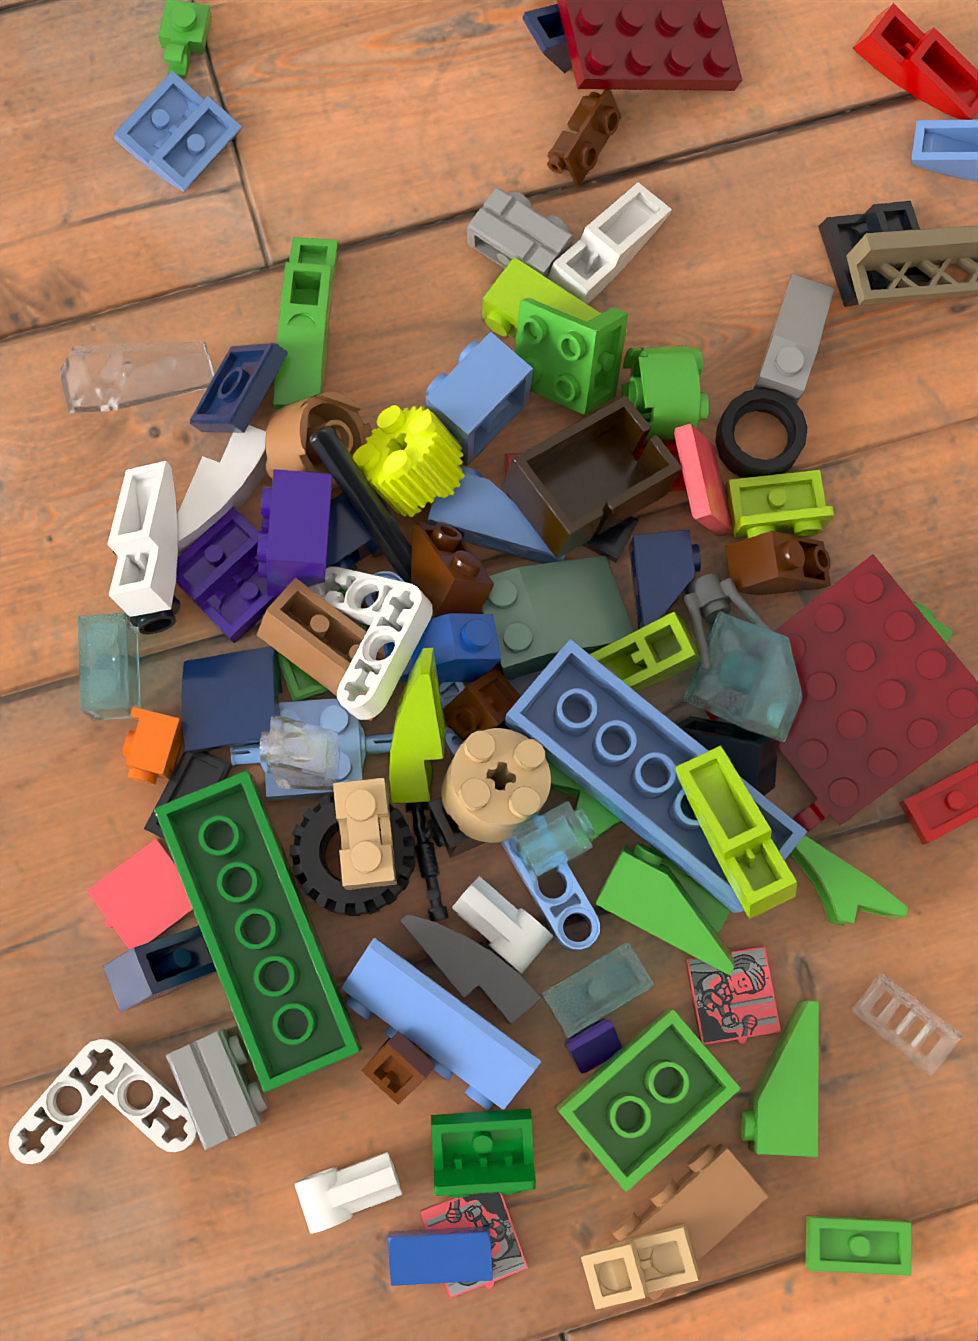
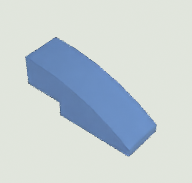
M917 120L911 159L912 165L936 173L978 182V120Z

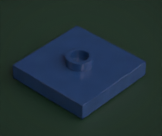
M276 343L230 347L190 418V424L201 432L245 433L288 352Z

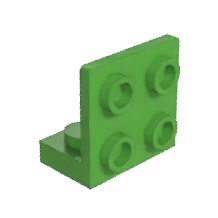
M531 298L520 301L515 353L533 368L530 391L583 415L590 413L616 397L629 313L613 307L586 322Z

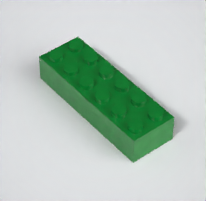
M246 770L154 808L264 1093L360 1052L363 1047L255 777Z

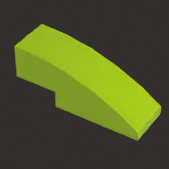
M423 648L409 673L400 697L390 750L389 783L392 804L431 801L434 775L432 760L444 758L446 726L433 648Z
M718 746L676 766L675 772L702 831L748 918L751 919L796 897L797 881L771 839L772 830L722 746Z

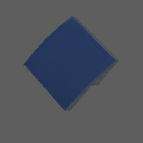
M272 646L184 661L182 675V725L185 752L196 753L283 738L278 694L283 693L277 650Z

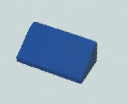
M490 1226L389 1231L388 1254L391 1286L493 1281Z

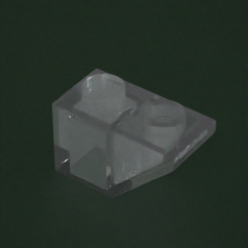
M271 716L270 732L263 731L261 734L260 760L261 762H266L267 773L272 774L280 789L333 790V783H338L341 743L337 731L282 716Z

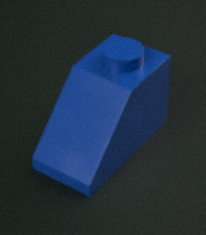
M448 613L430 619L398 682L407 681L409 673L423 648H433L438 682H474L488 673L502 659L493 614ZM395 642L383 645L385 659L393 652Z

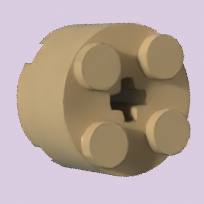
M493 728L472 733L457 750L444 776L441 789L443 807L447 814H450L459 825L458 829L472 839L497 843L514 837V835L528 827L546 802L550 792L551 773L545 758V750L538 741L529 739L509 729ZM495 783H497L498 787L503 790L495 789Z

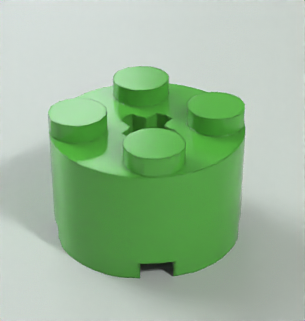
M688 345L629 348L627 350L622 369H631L629 382L621 383V397L626 395L650 425L651 429L644 441H649V439L656 435L661 440H674L675 428L692 424L697 429L698 421L707 420L709 400L706 392H700L699 375H701L703 369V356L699 347L690 348Z

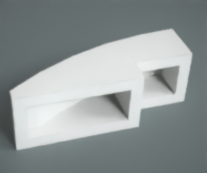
M639 182L636 183L585 227L581 239L553 262L547 278L588 305L633 259L667 219L672 209Z
M248 425L245 433H233L220 463L202 456L177 513L179 556L232 507L238 511L250 498L267 472L266 431Z
M167 461L126 470L107 544L118 556L109 596L130 617L169 610L172 606L178 557V522L172 468Z

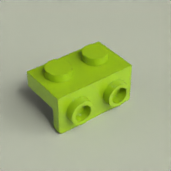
M820 470L731 479L726 484L734 538H750L771 530L781 533L794 532L795 536L800 537L813 536L823 531L822 528H825L834 517L833 506H826Z

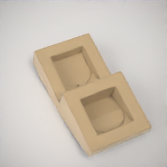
M686 1224L633 1237L587 1252L581 1256L595 1310L646 1298L649 1292L695 1282L700 1277Z

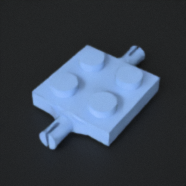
M338 698L279 703L283 738L263 741L259 744L232 746L231 762L233 766L261 763L265 772L266 798L268 801L324 797L325 795L334 796L333 783L363 780V768L368 754L390 753L393 733L365 736L360 719L350 714L340 704Z

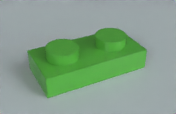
M806 1215L805 1267L809 1271L911 1276V1222L901 1219Z

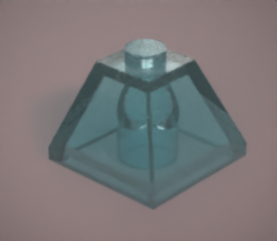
M719 611L707 640L712 667L708 671L703 670L701 660L699 659L683 701L742 728L785 742L803 699L789 638Z

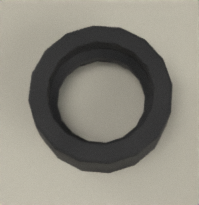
M758 388L743 392L729 403L718 423L715 443L719 458L731 472L741 478L784 474L792 468L806 445L808 427L803 411L792 398L778 390ZM754 411L765 412L779 419L788 434L787 445L781 454L773 459L764 460L753 458L741 450L735 441L734 431L738 420L746 413Z

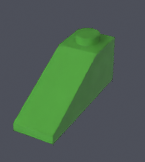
M637 843L635 849L625 844L598 894L596 905L718 970L731 975L735 967L733 954L671 869L661 863L664 857L643 844Z
M798 1001L749 1097V1110H742L741 1138L742 1141H748V1149L756 1154L818 1157L819 1001Z

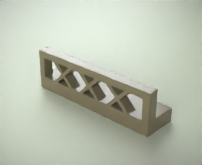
M978 225L866 233L846 255L859 306L978 296V282H975L978 280V264L976 263L978 262ZM949 264H956L971 276L966 283H958L944 272ZM917 267L929 276L931 280L927 286H918L904 276V273L908 268ZM876 270L891 281L887 289L871 290L866 271Z

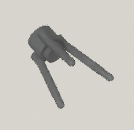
M712 573L695 579L686 587L687 595L683 599L690 612L703 670H710L712 665L702 617L706 623H711L728 666L737 661L720 620L730 613L729 604L731 600L763 635L767 636L771 633L770 627L763 621L762 617L738 592L732 578L722 581L719 574Z

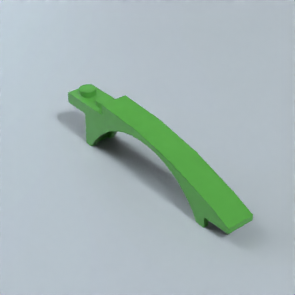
M548 760L551 773L550 789L577 796L563 852L578 855L593 840L624 822ZM804 835L789 854L812 883L821 900L828 922L845 926V923L854 924L857 910L890 919L907 917L908 907L873 879Z

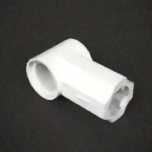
M480 876L467 888L452 907L458 913L457 915L490 941L488 945L520 974L526 970L553 938V935L522 908L516 909Z
M389 1151L339 1170L337 1167L323 1170L294 1183L310 1233L320 1232L351 1219L353 1213L389 1201L403 1193Z

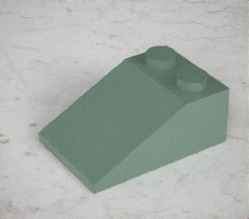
M606 555L521 566L491 575L489 578L495 585L479 613L493 614L502 658L496 666L508 681L544 670L569 639L574 641L588 654H591L634 632Z

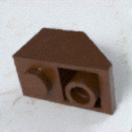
M415 523L412 529L411 584L417 586L431 602L433 610L431 619L448 613L479 614L495 585L482 568L481 561L471 553L461 539L462 535L452 526L438 523L436 526Z
M771 530L725 546L729 577L732 578L739 593L759 596L821 589L831 586L829 577L830 557L823 541Z

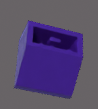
M274 469L272 487L263 486L261 515H263L262 531H259L257 560H259L258 578L267 579V595H280L295 578L307 587L325 582L332 474Z

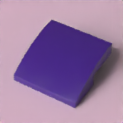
M234 507L177 557L176 584L233 643H236L263 617L262 615H265L266 610L278 596L267 595V579L258 578L259 560H257L259 531Z

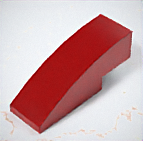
M894 3L875 17L853 46V49L893 83L943 113L959 120H972L978 113V70L935 27L924 34Z

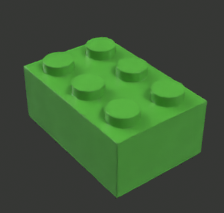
M665 1009L555 1108L623 1190L627 1192L741 1088L674 1009Z

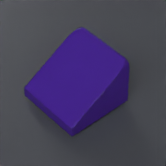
M605 1018L566 1039V1043H564L582 1074L606 1062L622 1048L611 1020Z

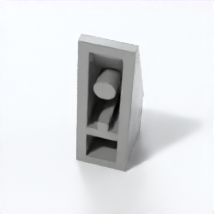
M794 274L791 275L753 389L778 390L792 398L796 404L798 403L805 390L818 351L835 288Z

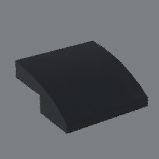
M911 201L873 204L864 214L827 217L818 226L844 307L859 305L846 255L866 233L920 230ZM917 267L908 268L904 273V276L918 286H927L931 280L929 276ZM876 270L866 271L871 290L887 289L891 281Z

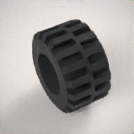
M325 795L318 799L319 804L313 809L308 807L302 814L304 819L300 826L296 824L293 831L295 836L294 844L290 845V856L293 858L294 865L291 867L294 877L301 884V889L317 904L337 914L360 916L367 913L373 914L379 912V909L386 905L390 906L397 900L396 897L402 890L405 891L415 867V843L410 827L398 808H394L389 803L397 884L346 890L342 885V880L331 873L325 859L328 842L340 830L339 822L336 819L334 796L329 798L328 795ZM379 821L380 840H381V844H382L380 821Z

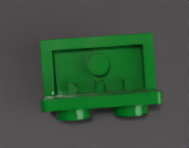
M531 1109L431 1115L434 1194L436 1196L448 1195L454 1198H463L471 1194L494 1192L513 1195L536 1188Z

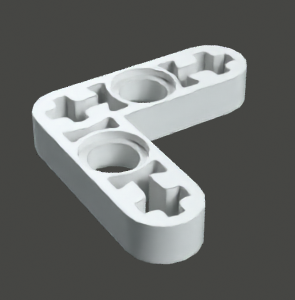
M329 567L326 568L325 582L310 586L309 588L352 621L370 625L337 690V698L340 704L357 719L367 720L378 715L389 701L431 619L433 612L432 604L421 590L413 584L345 568ZM342 588L346 592L345 597L342 593L336 591ZM379 591L376 602L368 608L361 609L363 599L369 593ZM395 642L391 655L386 659L377 661L376 655L378 650L386 643Z
M104 1038L87 1044L19 1120L10 1133L9 1147L15 1159L22 1163L35 1164L47 1160L60 1148L103 1097L158 1147L167 1152L185 1150L197 1140L198 1133L184 1100L121 1043L114 1039ZM111 1050L114 1055L111 1057L110 1063L114 1069L112 1072L108 1070L100 1071L90 1081V1083L98 1086L97 1091L94 1093L88 1082L76 1077L74 1074L78 1069L81 1075L89 1074L97 1063L96 1058L93 1056L94 1052L103 1053ZM135 1080H144L152 1087L153 1099L145 1109H136L127 1100V1089ZM65 1086L77 1088L82 1096V1105L74 1115H66L57 1107V1094ZM164 1098L170 1102V1106L162 1111L169 1118L175 1120L183 1116L187 1120L183 1128L188 1134L186 1139L180 1136L173 1140L168 1139L166 1133L170 1127L161 1117L155 1118L152 1124L146 1120L147 1116L159 1109ZM44 1109L51 1120L63 1125L64 1128L60 1132L57 1125L50 1127L41 1137V1142L45 1146L44 1149L36 1148L28 1151L25 1145L28 1143L29 1138L25 1131L32 1132L38 1130L46 1123L49 1118L40 1114Z

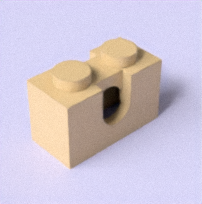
M376 778L333 783L336 819L339 822L342 850H339L343 887L346 890L396 885L388 790L385 779ZM379 821H380L382 845H381V840H380Z

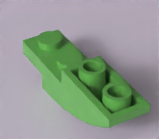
M293 237L290 259L289 262L285 263L277 344L286 350L288 354L274 378L273 405L276 410L323 393L330 342L329 322L339 254L338 240Z

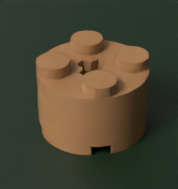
M327 391L274 411L270 415L265 437L268 458L266 470L268 475L273 479L274 469L331 474L311 445L309 438L319 429L330 426L335 430L353 458L355 451L366 444L367 441L365 439L373 434L370 423L364 424L357 411L362 409L347 395ZM332 476L331 490L340 488Z

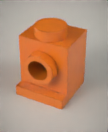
M132 707L130 716L138 724L136 730H129L123 746V756L127 757L125 765L130 768L127 777L151 785L156 784L158 777L169 780L175 770L184 740L182 720Z

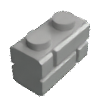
M499 187L494 189L485 201L484 206L479 209L467 227V245L505 269L513 257H515L546 278L553 262L571 248L573 235L569 233L568 226L560 218L554 215L544 217L532 209L530 201L524 195L516 191L507 193Z
M221 1029L166 1055L204 1150L266 1121L262 1112L269 1109L268 1101L258 1081L249 1082L243 1064L249 1062V1056L238 1034L231 1037L228 1029Z

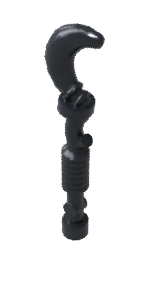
M428 802L405 803L406 813H412L413 827L418 841L415 849L421 878L426 881L427 896L431 909H428L429 919L433 922L448 919L447 906L442 905V895L437 880L440 872L434 843L429 841L432 837L428 827H425L426 817L424 811L429 810Z

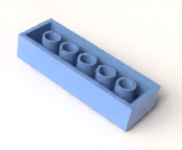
M569 639L508 711L505 725L529 739L538 741L545 750V758L730 911L734 914L744 911L702 831L675 772L676 766L708 752V750L574 641ZM741 778L772 830L771 839L785 861L808 831Z

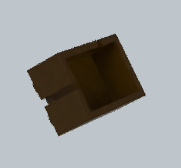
M626 395L512 458L502 487L556 559L561 558L591 540L594 532L597 535L603 533L667 495L682 470V466L657 435L649 439L638 462L634 459L651 427Z

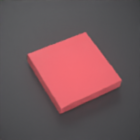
M692 424L675 428L674 435L693 518L718 537L733 533L715 446Z

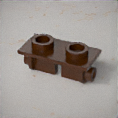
M604 90L601 95L597 92H591L589 96H583L567 123L569 129L577 131V134L562 131L554 146L548 152L549 161L547 166L549 169L558 174H561L563 170H568L575 185L580 187L589 170L594 168L598 155L610 135H613L618 128L621 114L611 90Z

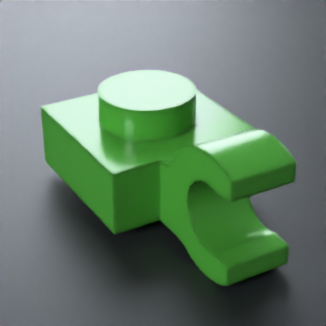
M166 0L158 38L161 48H165L164 63H170L168 75L173 71L180 78L186 79L191 52L204 54L212 18L210 5Z

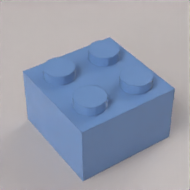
M492 332L480 343L474 340L468 344L458 358L459 364L448 375L445 373L438 375L426 390V409L428 408L459 442L462 447L460 451L463 453L460 459L466 465H469L529 403L533 368Z

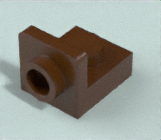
M495 667L468 685L443 709L444 720L464 742L476 731L497 728L503 724L506 714L519 700L521 695L500 670Z
M398 1031L392 1038H388L361 1071L399 1105L427 1078L436 1065L422 1053L418 1046L410 1042Z

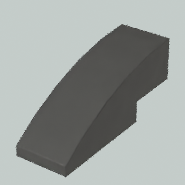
M407 914L400 920L463 998L477 986H480L510 1024L515 1022L541 999L538 993L519 973L493 952L469 937L436 922Z

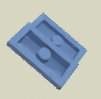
M171 71L114 133V140L162 179L185 192L238 134L242 126L209 96L203 99L175 72Z

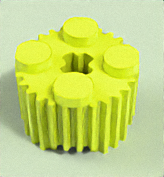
M393 405L382 411L377 418V426L379 428L371 431L373 433L372 436L365 439L367 443L359 447L353 455L354 461L374 491L397 514H401L404 517L406 515L413 517L415 513L421 512L418 506L424 508L427 502L433 503L436 496L444 499L449 495H454V488L460 487L459 480L465 477L460 468L463 462L460 459L463 456V453L460 451L462 447L456 438L428 408L425 410L420 406L417 409L416 406H413L410 410L404 408L402 411L398 406Z

